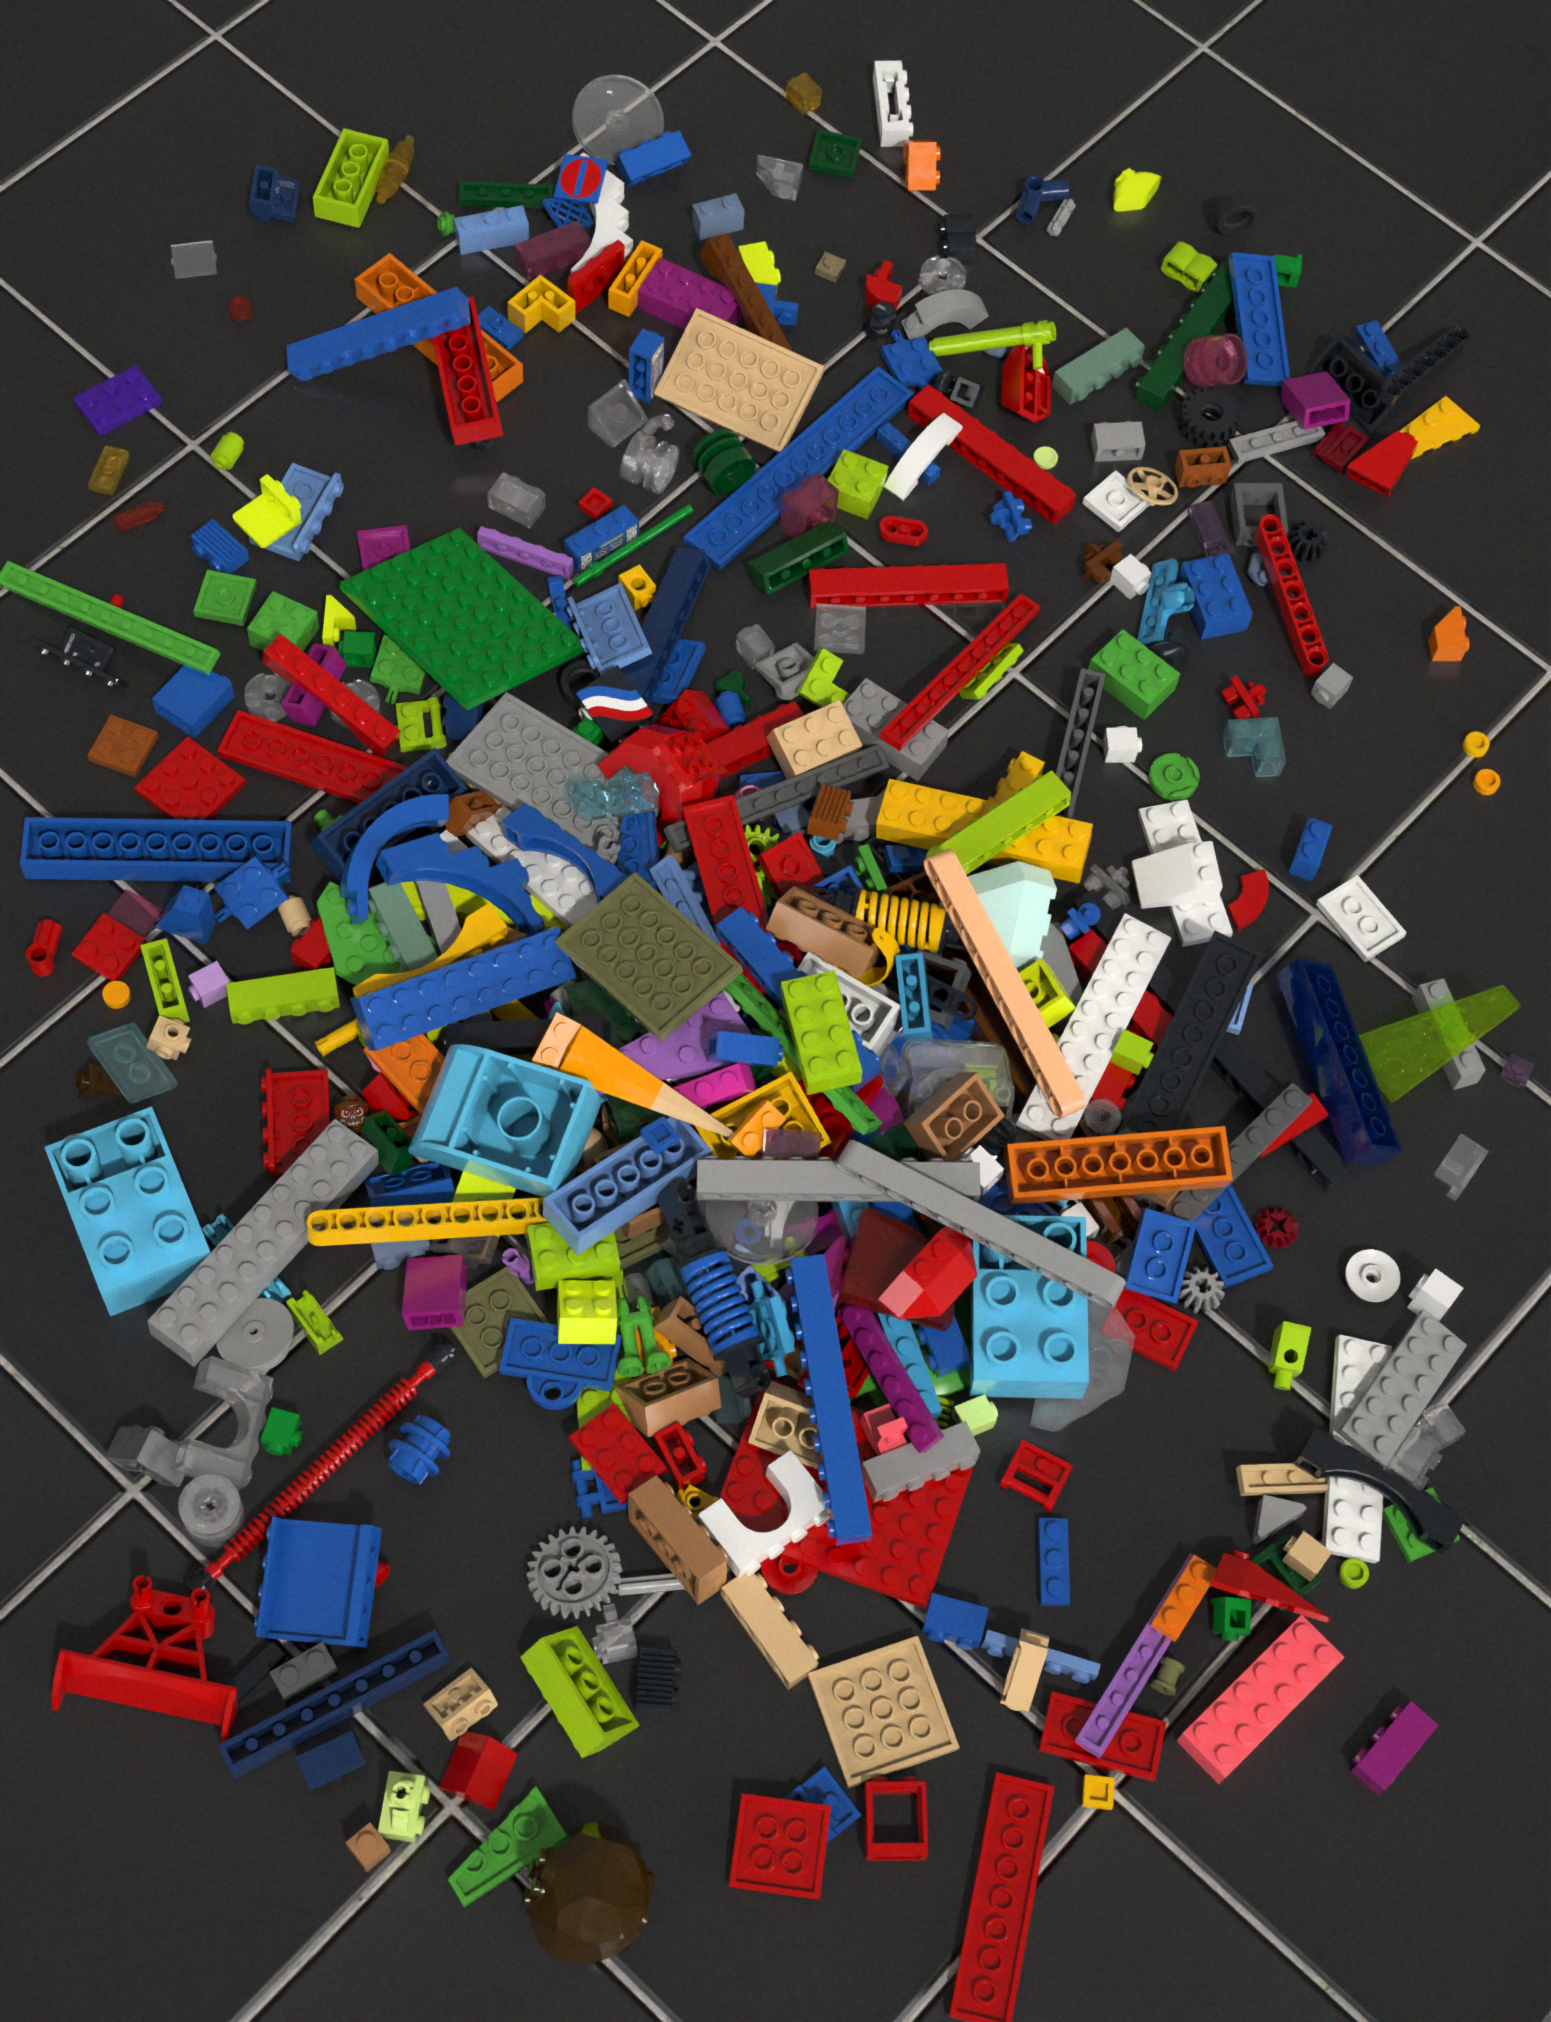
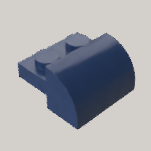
M255 163L249 199L250 212L257 219L265 223H269L270 218L294 223L300 180L279 176V169Z

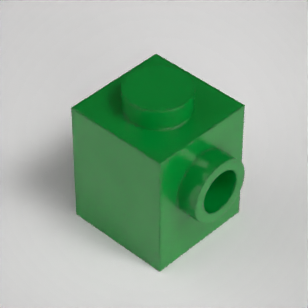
M271 1408L261 1437L263 1448H266L268 1453L276 1456H282L283 1453L291 1455L293 1448L299 1446L303 1433L300 1430L302 1425L300 1415Z

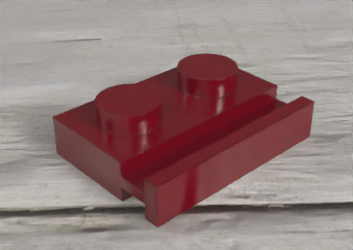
M1339 422L1316 446L1312 455H1318L1322 458L1321 461L1341 473L1365 447L1369 437L1352 426H1346L1343 422Z

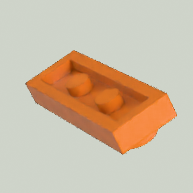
M1194 1555L1150 1627L1176 1642L1211 1585L1217 1568Z

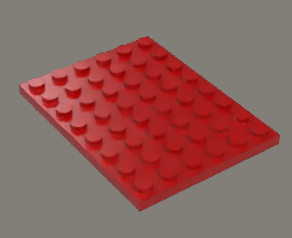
M771 1378V1381L805 1393V1390ZM767 1388L760 1391L757 1395L719 1499H723L742 1525L752 1531L761 1533L771 1532L780 1528L789 1517L785 1500L766 1477L768 1465L780 1458L781 1455L748 1443ZM850 1406L861 1466L862 1462L879 1455L872 1449L859 1422L863 1413L867 1411ZM905 1431L903 1435L905 1437L907 1444L912 1443L907 1432ZM802 1464L823 1491H827L825 1480L819 1479L818 1469ZM974 1466L966 1470H960V1468L953 1470L949 1476L939 1481H935L934 1478L928 1480L917 1490L909 1491V1489L901 1491L897 1497L887 1502H883L882 1499L873 1502L863 1480L872 1530L870 1541L836 1546L835 1538H829L826 1521L819 1527L814 1524L807 1529L808 1533L796 1543L790 1541L783 1546L785 1549L778 1557H784L795 1563L799 1562L806 1567L818 1569L820 1572L927 1609Z

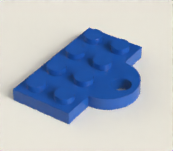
M510 1318L499 1372L502 1375L527 1378L528 1392L533 1401L539 1406L549 1410L565 1409L573 1405L580 1398L584 1388L612 1392L622 1335L616 1334L615 1344H558V1325ZM552 1388L558 1389L561 1392L560 1397L554 1401L548 1400L545 1397L546 1391Z

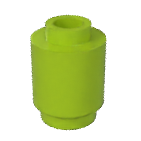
M228 432L221 437L213 450L211 459L219 469H232L244 449V441L239 435Z

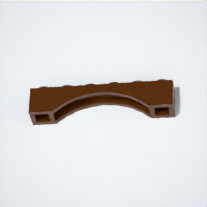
M726 233L707 238L700 257L709 274L718 278L731 291L743 313L748 332L791 351L790 344L729 234Z

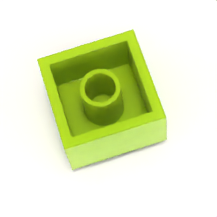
M843 449L825 485L823 503L868 520L886 483L889 466Z

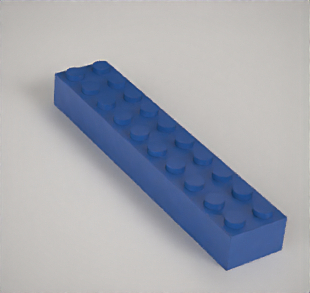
M25 817L20 866L25 879L222 882L254 856L258 855L262 862L272 870L283 861L287 862V865L280 869V871L288 865L291 870L279 879L281 883H291L294 833L291 821Z

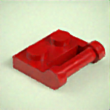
M1022 1439L999 1486L1005 1489L1009 1487L1044 1505L1043 1508L1051 1512L1073 1465ZM1016 1470L1051 1488L1050 1494L1048 1495L1013 1477Z

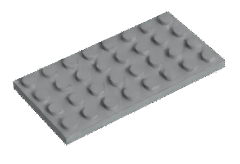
M507 692L446 760L459 778L477 789L485 791L492 798L513 811L523 803H526L533 809H538L545 818L551 822H556L563 831L570 836H575L588 849L594 848L598 850L599 840L604 835L612 838L608 844V849L611 848L613 843L621 844V826L625 803L649 795L630 766H624L610 780H607L597 764L609 753ZM654 802L656 818L661 813V810ZM617 854L611 856L609 861L617 866L619 856Z

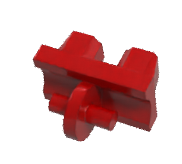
M1237 675L1230 678L1232 684L1223 689L1221 693L1228 705L1239 699L1243 703L1233 709L1239 724L1253 719L1255 723L1261 720L1258 714L1259 709L1254 701L1258 705L1265 703L1262 697L1266 693L1265 686L1263 684L1255 686L1253 681H1250L1246 685L1249 689L1247 692Z

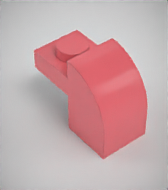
M889 1403L863 1413L859 1422L868 1442L877 1455H882L907 1445L903 1434L908 1426L903 1417L896 1419Z

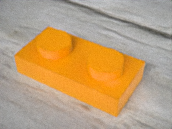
M764 1099L727 1141L743 1157H747L750 1160L785 1122L786 1118L768 1100Z

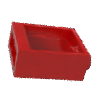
M872 1777L870 1782H866L863 1787L865 1861H925L928 1857L926 1781H918L917 1777H902L900 1782H888L887 1777ZM873 1795H916L917 1843H874Z

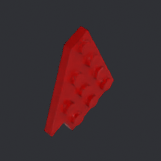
M881 1073L855 1092L868 1108L884 1084ZM802 1081L799 1085L832 1144L804 1159L805 1161H816L820 1157H829L836 1161L855 1129L851 1126L847 1117L833 1107L832 1101L824 1093L819 1092L807 1095L804 1081Z

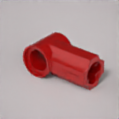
M44 919V921L38 923L32 945L26 950L30 969L34 975L39 977L51 974L55 968L54 956L63 929L60 924L53 920Z

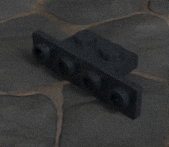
M73 627L69 628L60 649L34 637L30 641L38 645L36 650L45 655L51 656L54 653L59 656L58 661L70 667L75 663L81 666L80 672L94 678L95 674L103 677L101 682L108 686L116 688L117 684L123 687L127 685V682L107 673L117 649Z

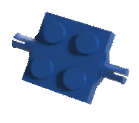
M899 329L893 330L891 336L895 343L881 347L880 353L893 378L905 387L918 386L922 390L928 385V382L938 378L939 371L943 372L935 355L929 350V344L924 336L905 340Z
M256 855L215 886L214 889L222 897L226 905L214 914L215 918H218L225 913L217 921L222 923L233 914L246 929H249L287 900L290 896L282 887L279 879L291 870L288 865L280 871V869L287 865V862L283 861L272 870Z

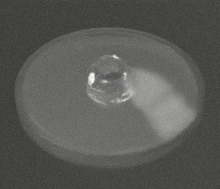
M606 75L589 82L580 91L572 111V126L577 140L591 156L608 159V164L615 165L614 162L621 150L631 147V149L637 148L641 142L647 139H651V141L659 139L664 129V116L658 99L643 83L628 76Z
M708 1200L706 1222L709 1230L713 1232L715 1244L718 1247H726L729 1256L749 1264L770 1265L795 1257L809 1245L817 1229L818 1207L816 1201Z

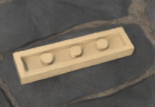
M1292 1463L1240 1465L1236 1468L1240 1496L1325 1493L1329 1487L1327 1478L1316 1479Z

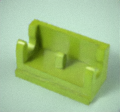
M305 1290L302 1293L303 1297L296 1301L292 1297L286 1301V1304L295 1322L318 1354L321 1355L344 1339L313 1295L308 1290Z

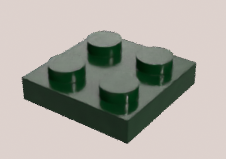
M818 129L808 170L853 179L863 138Z

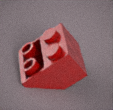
M688 689L655 722L657 725L691 733L700 730L706 744L712 738L723 736L730 730L704 691Z

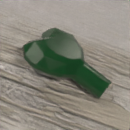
M731 669L727 672L726 676L715 680L714 687L717 692L732 691L733 693H738L741 702L745 706H748L753 701L744 690L745 678L740 670Z

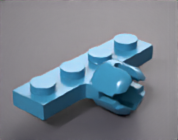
M1174 558L1153 564L1137 638L1147 648L1156 642H1163L1169 616L1187 612L1194 607L1195 594L1193 589L1186 582L1175 584L1179 563Z

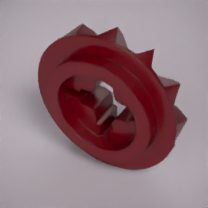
M1272 1206L1269 1209L1262 1210L1255 1222V1231L1263 1244L1271 1248L1282 1249L1290 1246L1297 1238L1299 1223L1294 1219L1293 1213H1288L1284 1207L1274 1208ZM1273 1222L1276 1224L1284 1222L1281 1228L1283 1232L1276 1230L1270 1233L1274 1225Z

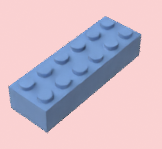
M673 1117L666 1119L680 1135V1140L658 1155L653 1152L640 1136L544 1198L543 1216L576 1255H579L656 1204L659 1194L679 1181L689 1182L697 1177V1160H703L706 1156H712V1149L687 1122Z

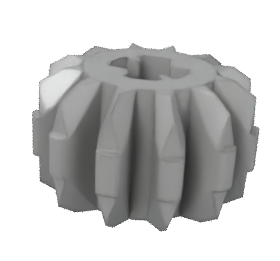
M1196 1266L1193 1267L1191 1273L1188 1271L1184 1273L1178 1299H1186L1183 1304L1184 1308L1190 1305L1193 1306L1194 1314L1198 1313L1200 1308L1205 1314L1209 1313L1211 1307L1217 1309L1220 1305L1219 1300H1222L1225 1295L1221 1290L1224 1287V1282L1216 1281L1218 1272L1212 1275L1208 1274V1266L1202 1272Z

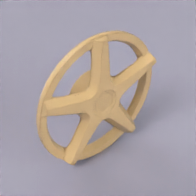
M1137 467L1132 469L1127 476V487L1131 488L1140 498L1150 502L1151 506L1155 504L1170 505L1178 497V489L1174 482L1158 470L1148 467ZM1143 471L1155 473L1161 476V478L1152 475L1146 476ZM1135 472L1143 483L1133 482L1132 476ZM1166 482L1172 486L1174 495L1162 489ZM1140 490L1147 491L1149 496L1143 494ZM1160 495L1168 500H1157L1156 497Z

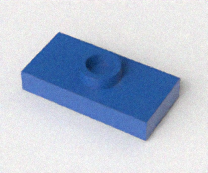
M490 306L478 314L481 329L506 350H510L524 337L523 330Z

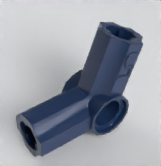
M1038 176L1026 178L1015 218L1020 223L1028 225L1031 222H1035L1042 201L1068 199V180H1043Z

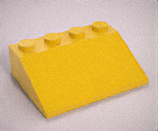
M792 1071L710 1114L735 1132L765 1099L786 1118L785 1122L750 1160H760L761 1157H775L776 1160L786 1161L790 1157L805 1158L832 1144ZM694 1125L696 1133L712 1149V1156H717L720 1160H731L732 1157L742 1156L727 1141L729 1137Z

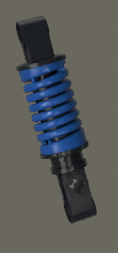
M679 1181L661 1192L658 1196L659 1206L663 1210L669 1230L676 1242L677 1252L681 1253L683 1257V1262L676 1268L680 1272L684 1284L688 1285L687 1291L692 1295L691 1301L696 1305V1313L701 1315L699 1320L702 1325H705L703 1327L704 1333L710 1335L708 1343L711 1345L714 1361L724 1360L735 1392L742 1398H749L768 1388L771 1384L770 1373L766 1369L757 1347L765 1340L760 1335L757 1325L752 1324L743 1327L753 1322L754 1318L751 1314L743 1315L749 1311V1305L743 1304L739 1306V1304L745 1301V1296L743 1294L735 1295L741 1291L739 1284L731 1285L737 1281V1276L735 1274H726L733 1269L727 1254L728 1250L726 1247L716 1248L713 1241V1232L709 1230L705 1215L697 1201L694 1188L686 1181Z

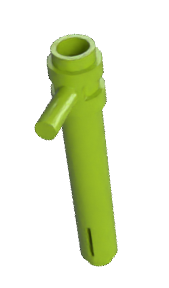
M1040 320L1036 324L1034 322H1026L1022 326L935 337L929 342V350L938 357L1019 345L1033 346V369L1040 370L1043 368L1042 345L1055 341L1056 327L1053 321Z

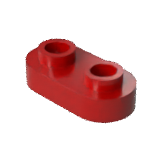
M887 516L880 522L879 535L882 539L889 542L919 546L925 543L928 528L925 523L919 520Z

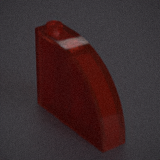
M862 1209L856 1220L837 1301L896 1318L877 1300L930 1241L911 1226L884 1216L880 1211ZM955 1301L941 1316L907 1318L903 1320L946 1332L952 1324Z

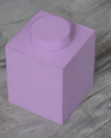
M217 961L188 976L191 986L187 987L192 999L194 1001L199 1000L204 1008L228 996L226 983H230Z

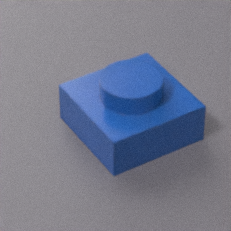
M664 1116L640 1130V1136L656 1155L675 1145L680 1140V1135Z

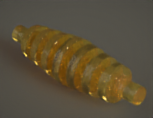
M408 135L404 141L398 142L383 164L376 187L379 193L376 200L380 204H384L387 198L394 196L408 175L415 152L412 146L415 139L412 136Z

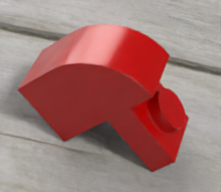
M884 260L880 269H876L874 276L867 274L864 299L870 309L879 301L885 300L892 304L896 311L901 302L903 286L890 282L893 263Z

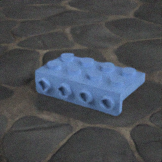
M292 463L281 484L289 496L293 495L299 501L302 523L264 549L300 562L304 553L307 554L309 552L314 535H318L321 531L322 521L325 516L330 515L336 497L341 496L344 484L339 473L335 472L330 477ZM249 537V542L251 544L259 546Z
M622 583L577 604L572 596L567 598L570 606L566 607L572 621L577 620V622L573 623L579 637H584L580 639L585 653L590 652L587 655V659L593 670L598 668L601 676L616 665L622 668L652 654Z

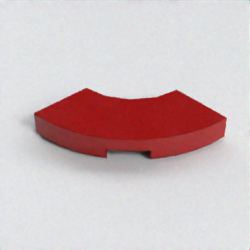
M1265 869L1243 875L1239 880L1241 895L1227 907L1228 914L1237 931L1253 923L1261 914L1266 904L1269 883Z

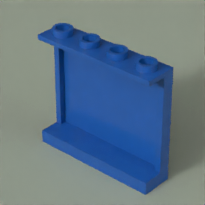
M272 1517V1522L267 1529L268 1551L263 1558L264 1581L259 1588L260 1610L254 1622V1627L257 1631L256 1637L311 1643L323 1642L324 1644L367 1648L382 1528L364 1524L349 1525Z

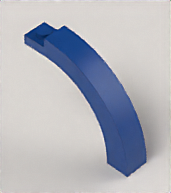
M448 794L425 795L397 804L378 817L359 837L347 858L340 888V898H350L347 903V914L351 916V924L362 925L368 919L369 875L380 849L390 839L407 830L430 826L442 827L449 820Z

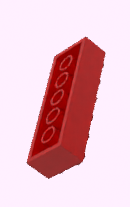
M474 296L468 297L471 324L462 326L458 330H450L437 337H432L455 446L504 436Z

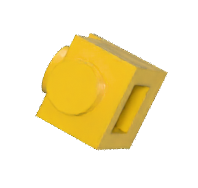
M690 1484L686 1491L680 1489L675 1497L680 1504L685 1503L689 1507L693 1515L692 1518L696 1523L698 1514L719 1500V1498L712 1497ZM695 1500L698 1503H700V1505L698 1507H693L690 1505V1501Z

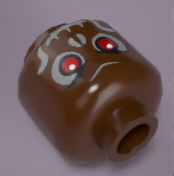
M358 1095L342 1097L343 1102L336 1104L334 1107V1118L359 1136L363 1129V1122L366 1121L365 1118L370 1116L369 1104L364 1100H359Z

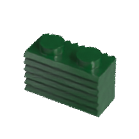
M386 1110L367 1116L359 1135L378 1150V1161L383 1166V1169L391 1176L409 1170L413 1155L408 1152L412 1141L411 1137L407 1136L404 1129L397 1125L398 1122L394 1121L395 1118H391V1115Z

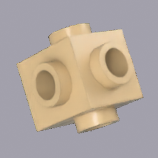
M159 1015L146 1048L156 1052L161 1058L177 1060L180 1052L186 1053L191 1042V1038L187 1037L190 1027L185 1026L178 1019H168Z

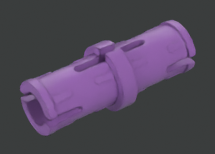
M507 1249L503 1253L505 1259H502V1261L509 1267L510 1272L515 1277H520L526 1284L533 1283L534 1277L531 1261L526 1256L521 1255L516 1249Z

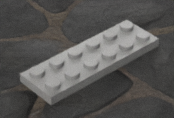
M1425 1309L1419 1312L1337 1433L1369 1460L1380 1463L1383 1468L1386 1467L1467 1345Z

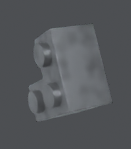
M134 1424L133 1427L120 1426L105 1458L126 1471L142 1472L163 1486L179 1487L194 1455L185 1450L186 1445L164 1437L165 1432L155 1426L144 1428Z

